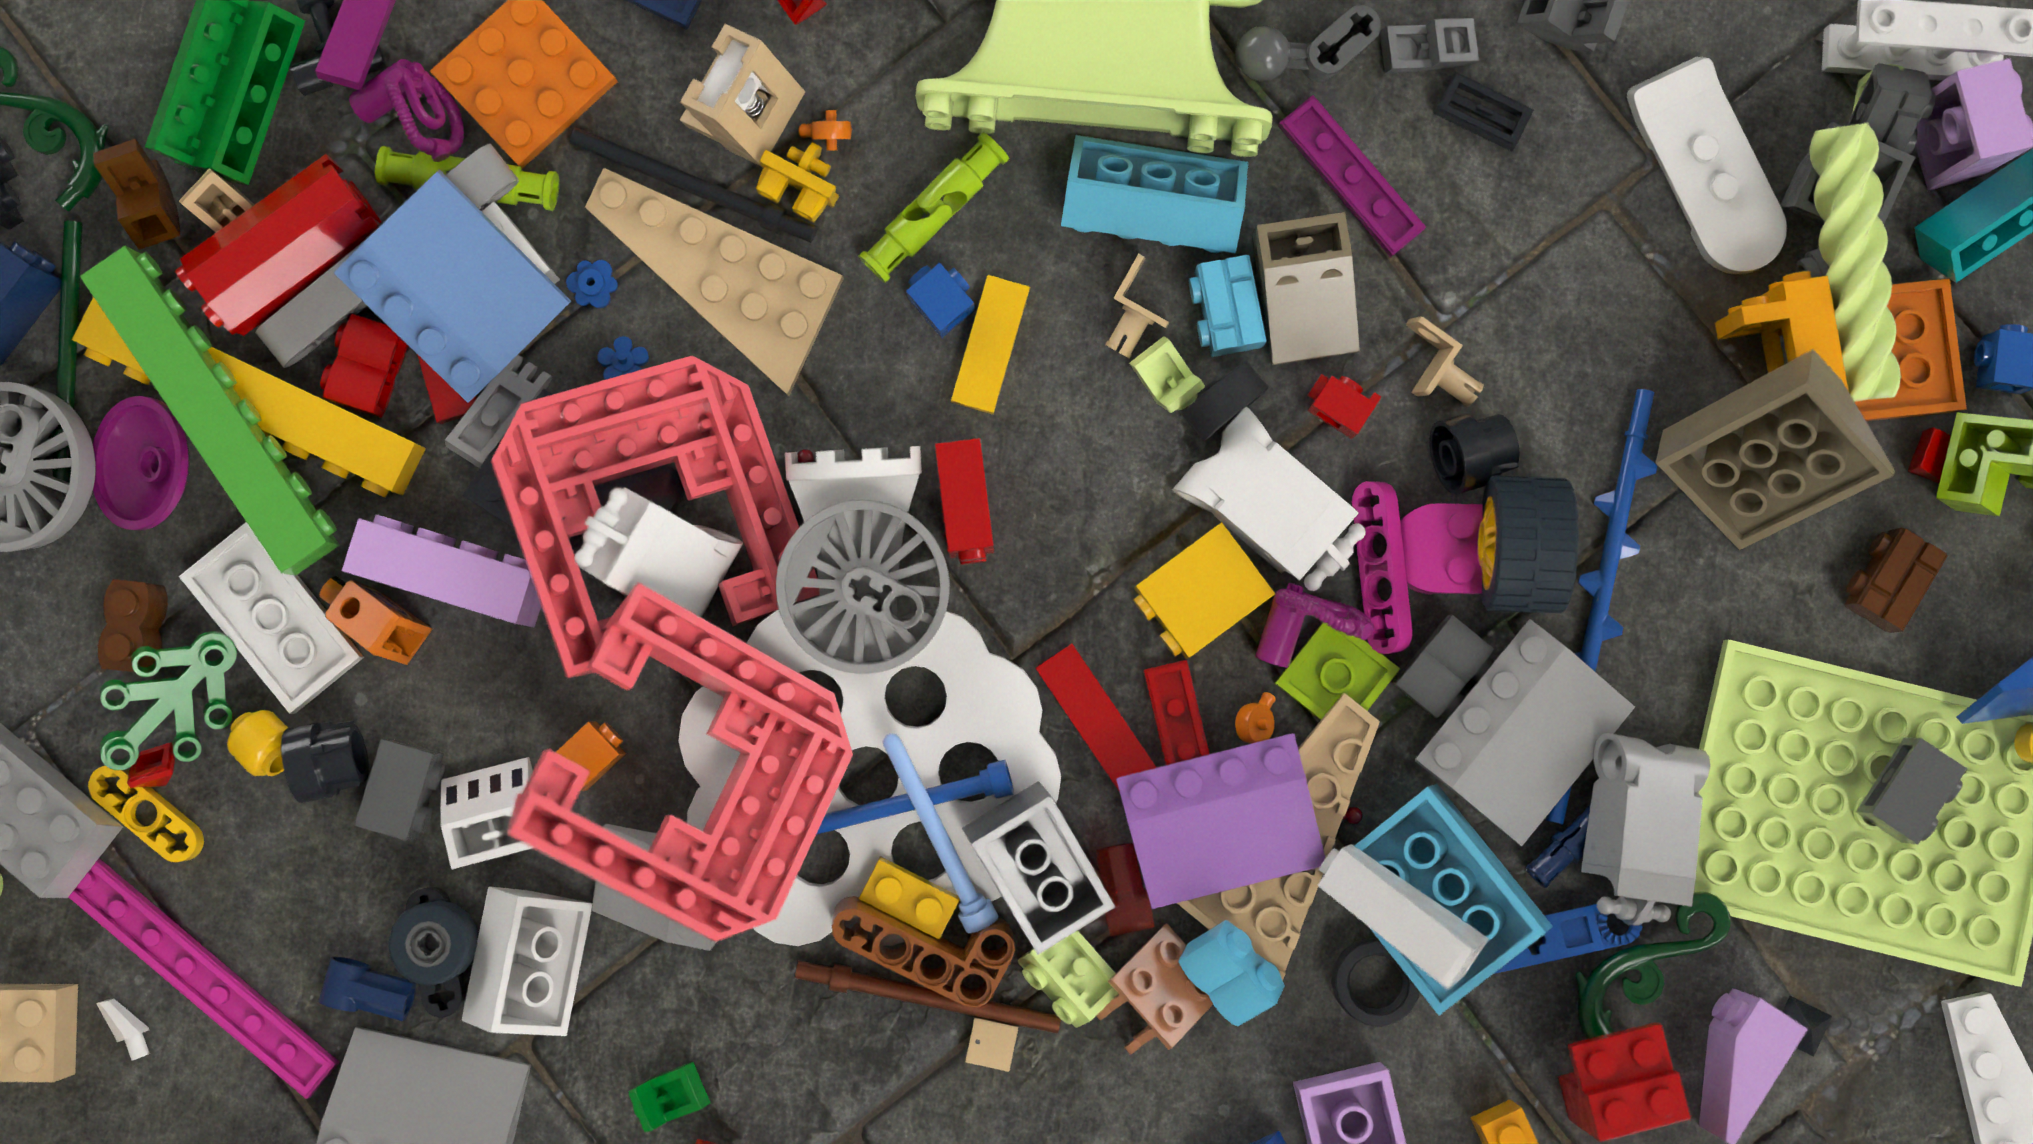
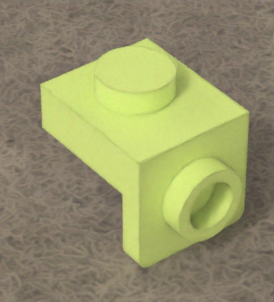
M1164 336L1129 363L1155 402L1170 413L1191 405L1196 400L1197 393L1205 388L1202 380L1192 374L1174 345Z

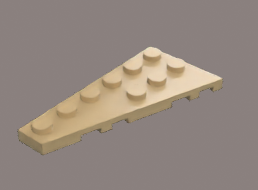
M603 168L585 208L789 397L844 279L843 276Z
M1345 693L1339 697L1298 748L1325 858L1332 851L1336 840L1335 837L1343 816L1346 814L1350 797L1380 723L1378 719ZM1320 867L1178 902L1177 904L1209 930L1225 920L1231 922L1238 929L1243 930L1250 938L1255 953L1274 964L1279 970L1283 981L1293 949L1295 950L1302 925L1308 909L1312 905L1323 873L1319 871Z

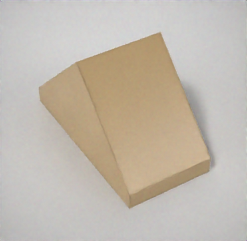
M210 168L179 200L184 207L215 232H218L254 206L234 185Z

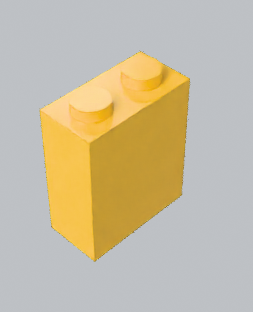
M1221 522L1137 584L1134 590L1138 596L1133 601L1148 621L1155 617L1165 631L1159 636L1175 657L1182 653L1188 659L1275 595V592Z

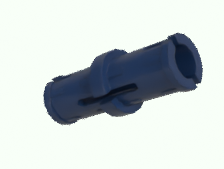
M1587 806L1585 811L1563 832L1557 831L1551 837L1552 843L1531 864L1525 867L1527 873L1543 888H1547L1571 862L1578 863L1583 858L1582 851L1585 847L1590 806Z

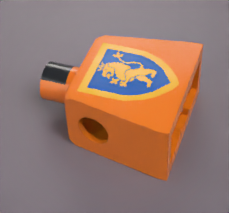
M334 576L323 585L320 591V598L330 604L325 613L326 619L373 655L408 665L433 629L375 588L357 581L350 580L346 583L339 577Z

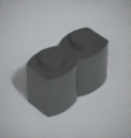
M1448 615L1391 684L1432 718H1438L1442 713L1448 717L1465 698L1460 693L1465 684L1470 679L1478 682L1492 666L1493 661L1488 657L1494 648L1455 616Z

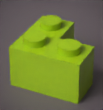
M1957 412L1936 499L1955 511L2000 517L2010 474L2033 476V420Z

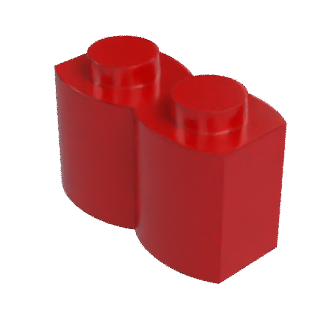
M351 314L348 322H343L340 325L335 337V347L339 348L338 355L333 365L328 364L323 371L320 382L321 389L324 390L323 398L332 403L382 418L389 404L395 379L403 363L408 345L388 325Z

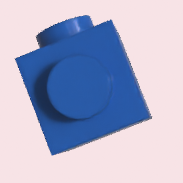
M941 263L937 264L933 269L927 265L916 272L908 281L911 286L906 290L908 300L941 338L975 311L974 302L965 293L970 287L955 268L947 271Z
M2005 324L2000 325L1999 330L1982 336V340L1977 344L1974 353V363L1978 366L1976 388L2015 394L2033 390V334L2028 333V327Z

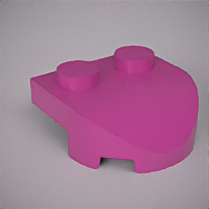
M1428 504L1409 512L1400 520L1407 585L1411 590L1423 594L1482 593V569L1478 560V534L1480 523L1483 519V504Z

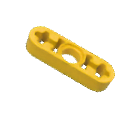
M102 766L92 773L88 782V790L93 800L160 856L170 862L188 861L198 856L204 845V836L201 829L153 788H130L127 784L128 768L125 770H113L107 766ZM118 776L120 779L116 785L125 794H134L137 790L138 793L128 800L119 793L107 794L106 790L109 785L104 780L106 777ZM145 800L152 802L157 809V818L150 826L140 824L135 815L137 806ZM164 827L174 834L186 832L187 837L184 842L189 847L188 849L175 851L173 847L176 844V840L171 835L165 832L159 833L156 837L155 833Z

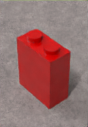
M980 438L935 444L950 558H959L960 565L986 562V554L994 553Z

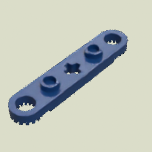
M1597 904L1544 915L1553 927L1541 936L1543 944L1536 946L1537 953L1531 955V951L1526 948L1493 974L1626 945L1633 942L1640 935L1639 933L1643 926L1642 924L1638 926L1630 925L1625 934L1621 936L1614 935L1606 926L1607 915L1598 911Z

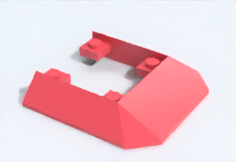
M688 356L522 403L491 460L567 679L594 673L587 669V666L605 633L602 629L611 618L597 621L569 541V537L585 533L588 525L585 524L588 516L594 517L598 508L601 507L594 486L674 462L688 501L725 490L754 570L724 580L718 584L732 626L771 615L779 609L776 597L777 569L786 545L799 528L796 516L749 385L694 356ZM814 567L808 578H817ZM803 587L795 604L820 596L819 588Z
M638 582L602 629L605 633L587 669L625 690L633 688L648 656L724 697L706 734L740 752V755L703 831L673 815H667L647 852L571 812L570 810L590 771L548 749L543 751L523 792L517 794L507 835L712 941H718L777 919L850 763L853 752L833 692Z

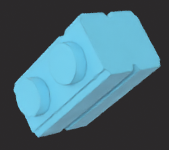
M1242 255L1198 264L1195 269V277L1189 278V289L1193 304L1201 303L1204 320L1197 321L1201 347L1209 346L1211 357L1263 347L1266 343V337L1250 256Z

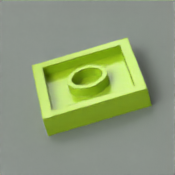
M1322 622L1290 662L1289 668L1283 671L1274 684L1321 720L1343 693L1347 694L1368 711L1400 668L1384 655L1373 650L1365 640L1336 631L1331 626Z

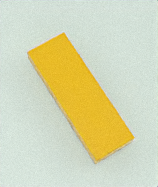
M987 275L951 403L994 414L1030 291L1029 286Z

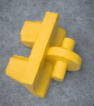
M813 142L805 152L794 146L790 147L786 157L798 163V166L767 150L764 151L759 160L763 171L760 174L756 187L758 194L778 203L788 184L801 192L792 209L795 213L811 222H815L824 211L826 205L834 207L839 197V194L835 193L836 186L811 174L814 171L826 177L831 169L829 164L819 160L822 147Z

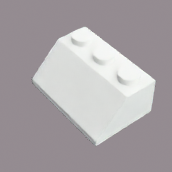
M488 886L462 1021L490 1033L567 1036L593 903L528 890Z

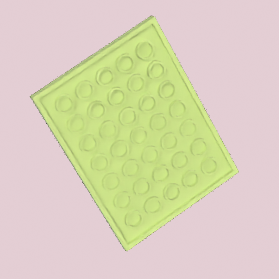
M1729 639L1723 640L1699 749L1706 751L1710 758V770L1704 786L1698 792L1703 797L1694 892L1705 891L1716 895L1725 903L1732 917L2022 987L2033 936V763L2024 761L2018 756L2015 750L2014 739L2016 732L2022 725L2033 722V715L1962 724L1956 716L1976 702V699ZM1904 738H1922L1967 768L1960 779L1963 782L1960 792L1951 802L1943 805L1936 816L1938 819L1936 829L1929 838L1920 841L1918 845L1898 841L1856 813Z

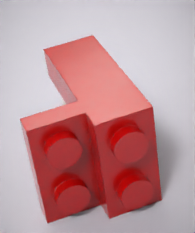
M1653 1022L1567 1044L1574 1072L1560 1075L1558 1079L1568 1118L1599 1142L1691 1119L1679 1072L1673 1070L1662 1024Z

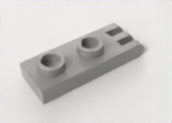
M519 355L491 380L445 439V445L448 449L479 468L504 437L520 405L535 400L552 380V376L543 371L535 382L531 383L530 380L534 377L538 368L531 362H528L519 374L515 373L523 360Z

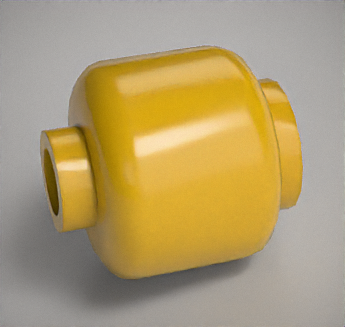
M259 710L253 713H244L231 725V732L227 739V749L251 775H278L284 771L281 740L283 732L288 727L271 711Z

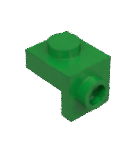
M694 1062L652 1077L629 1090L634 1113L639 1118L642 1128L646 1133L655 1130L668 1121L698 1111L710 1104Z

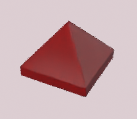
M166 743L139 752L137 761L129 769L127 784L130 788L167 785L173 775L176 759L172 743Z

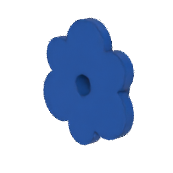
M604 260L595 261L593 264L589 261H581L577 266L578 272H573L567 277V288L572 293H575V301L581 306H586L590 303L595 308L606 307L610 302V293L615 292L618 288L616 279L611 277V265ZM591 280H595L593 286H589Z

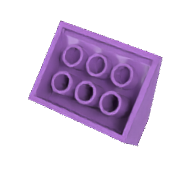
M1294 733L1116 778L1152 909L1321 867L1326 859Z

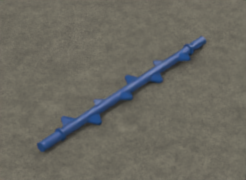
M1637 389L1629 429L1624 433V436L1627 438L1616 490L1595 497L1594 505L1609 517L1599 570L1580 575L1578 578V584L1592 595L1593 599L1582 651L1575 653V655L1595 672L1602 641L1621 636L1624 627L1608 615L1619 560L1639 554L1640 545L1625 533L1635 483L1638 479L1656 474L1658 465L1642 453L1644 441L1648 440L1646 431L1654 398V392L1646 389ZM1571 787L1546 816V821L1564 824Z

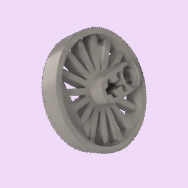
M0 382V552L35 549L50 544L62 537L77 523L85 511L92 495L95 481L96 462L94 448L83 421L64 400L48 391L32 386ZM19 393L26 395L23 405H20ZM44 405L48 411L42 409V406ZM60 423L64 432L48 440ZM69 445L71 458L43 460ZM71 468L70 483L39 472V470ZM43 485L66 493L63 503L61 504ZM41 506L53 516V519L49 523L45 518ZM26 519L28 521L30 528L26 527Z
M870 500L839 503L818 512L804 522L786 545L780 558L776 577V597L779 612L785 627L795 642L820 663L836 670L856 674H869L890 670L904 664L919 654L930 643L940 628L947 610L950 593L946 560L940 546L930 531L904 510L890 504ZM864 510L861 558L858 557L843 512ZM873 510L892 515L893 517L873 558L870 559ZM901 520L904 521L917 534L881 564L880 562ZM835 521L847 551L849 562L827 538ZM923 540L933 553V559L891 573L888 572ZM822 548L840 566V569L818 559ZM814 567L835 577V580L808 578ZM938 567L940 587L905 585L897 580ZM866 575L871 578L869 586L877 591L874 595L866 593L863 598L855 595L857 587L851 584L852 579L860 580ZM803 587L834 589V592L795 604ZM899 595L910 596L916 603V614L908 619L897 617L892 611L891 604L893 599ZM922 595L940 597L935 616L924 611L925 600ZM838 600L835 606L805 632L803 631L794 614ZM845 609L846 612L827 650L822 649L811 638ZM855 614L857 619L854 660H848L836 656L835 653ZM866 615L869 616L883 658L882 660L863 661ZM921 620L930 626L917 641L908 628L913 627ZM880 621L892 626L910 647L892 656Z

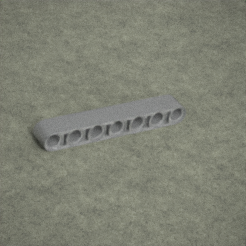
M487 144L473 152L445 175L480 211H483L491 203H496L519 182V179L491 144ZM359 246L273 314L256 330L255 333L283 368H287L304 358L334 334L343 322L347 323L351 314L357 315L367 307L333 273Z

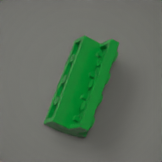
M196 0L145 148L175 160L174 163L204 174L210 168L229 182L249 185L305 20L270 2Z

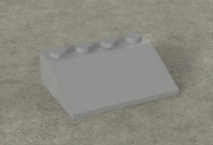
M1529 619L1418 755L1415 762L1520 846H1523L1593 760L1597 739L1602 734H1614L1635 706L1565 645Z
M357 1026L352 1034L322 1119L316 1144H513L531 1064Z

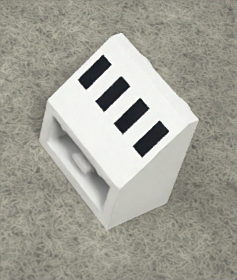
M529 757L441 780V829L451 869L532 848L507 835L517 794L523 792L533 772Z

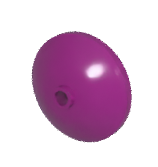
M143 396L126 398L111 408L96 432L93 441L96 462L93 492L100 509L112 523L124 529L146 530L162 523L179 503L189 476V446L184 429L164 402Z

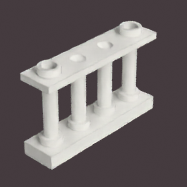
M1858 0L1856 26L1829 24L1824 28L1822 72L1866 75L1873 70L1875 65L1881 63L1923 71L1928 75L1929 80L1943 81L1956 71L2001 61L2004 55L2033 57V10L1911 0Z

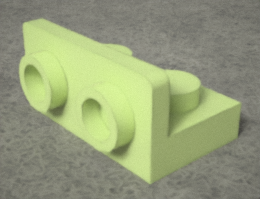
M1078 930L1039 955L1032 949L1018 960V963L1023 968L1022 973L1027 982L1035 989L1043 990L1053 1002L1052 1008L1056 1015L1065 1023L1072 1024L1076 1028L1090 1022L1118 995L1117 991L1108 982L1116 973Z

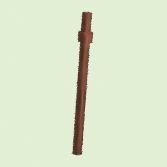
M798 961L795 978L830 985L829 990L847 994V990H853L1058 1034L1061 1019L1054 1014L988 1001L981 1007H966L927 987L852 972V967L834 964L832 968Z

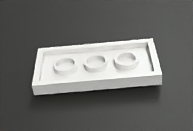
M247 522L179 576L222 631L232 639L238 651L289 714L297 713L364 658L347 635L326 619V609L298 575L282 574Z

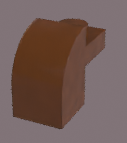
M137 139L93 153L95 167L116 196L117 219L139 250L181 236L178 209L169 182L156 159L152 161L149 159Z

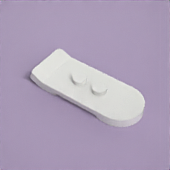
M1695 57L1631 87L1627 91V99L1635 123L1647 147L1653 151L1691 227V236L1703 258L1716 269L1729 274L1751 273L1770 263L1779 254L1786 239L1787 224L1785 215L1720 86L1713 62L1709 58Z

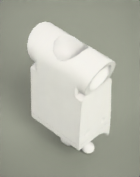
M1244 407L1222 432L1219 453L1195 463L1172 489L1173 492L1183 499L1212 512L1218 520L1280 574L1286 571L1300 581L1316 563L1317 568L1313 573L1307 575L1304 580L1305 587L1310 591L1318 590L1327 576H1334L1339 569L1344 571L1350 564L1348 559L1354 553L1353 546L1357 541L1363 539L1366 534L1364 526L1355 523L1349 527L1347 534L1343 538H1337L1359 512L1278 443L1272 441L1264 426L1247 407Z
M625 487L624 489H613L610 492V499L606 506L599 507L594 517L588 516L585 522L588 525L583 535L585 543L581 550L575 554V562L580 566L579 568L626 595L639 582L702 618L718 588V584L724 579L743 542L730 534L713 528L691 525Z

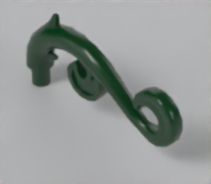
M0 47V68L4 74L2 84L7 88L13 87L18 78L17 59L10 51ZM0 92V105L33 111L24 122L23 127L25 141L33 150L44 155L58 153L64 147L66 132L59 127L49 131V126L54 121L62 122L75 134L80 146V160L74 159L72 161L74 173L67 180L70 185L55 201L66 211L70 212L83 197L89 199L103 178L94 165L93 153L105 149L108 125L103 124L97 130L94 124L81 111L68 103L51 97Z
M1705 891L1694 892L1692 906H1677L1676 924L1682 934L1688 935L1690 933L1688 924L1690 918L1695 913L1703 912L1712 918L1713 928L1705 937L1689 941L1636 945L1620 950L1603 960L1591 972L1588 978L1581 971L1575 974L1578 985V1020L1582 1032L1587 1039L1615 1032L1610 1027L1612 1011L1608 1009L1606 1012H1603V999L1611 982L1618 975L1628 970L1637 969L1640 972L1641 978L1636 982L1624 977L1622 979L1623 993L1632 1003L1640 1005L1652 1003L1661 995L1665 985L1663 973L1654 962L1655 960L1705 951L1721 943L1726 938L1731 927V919L1725 903L1720 898Z

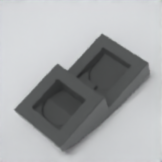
M1474 18L1434 19L1427 25L1386 26L1380 31L1385 74L1445 69L1474 64L1479 61Z

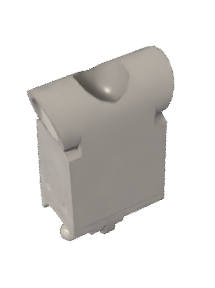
M1611 733L1602 734L1597 739L1594 747V765L1599 779L1594 782L1581 872L1607 877L1614 887V895L1621 896L1617 900H1613L1610 897H1601L1597 902V909L1600 913L1604 915L1613 913L1617 918L1622 919L1624 923L1633 926L1641 925L1643 922L1647 923L1651 919H1655L1658 922H1666L1670 919L1671 911L1663 904L1654 906L1656 901L1692 906L1703 797L1698 792L1708 778L1710 758L1706 751L1698 748L1667 744L1655 748L1639 738Z

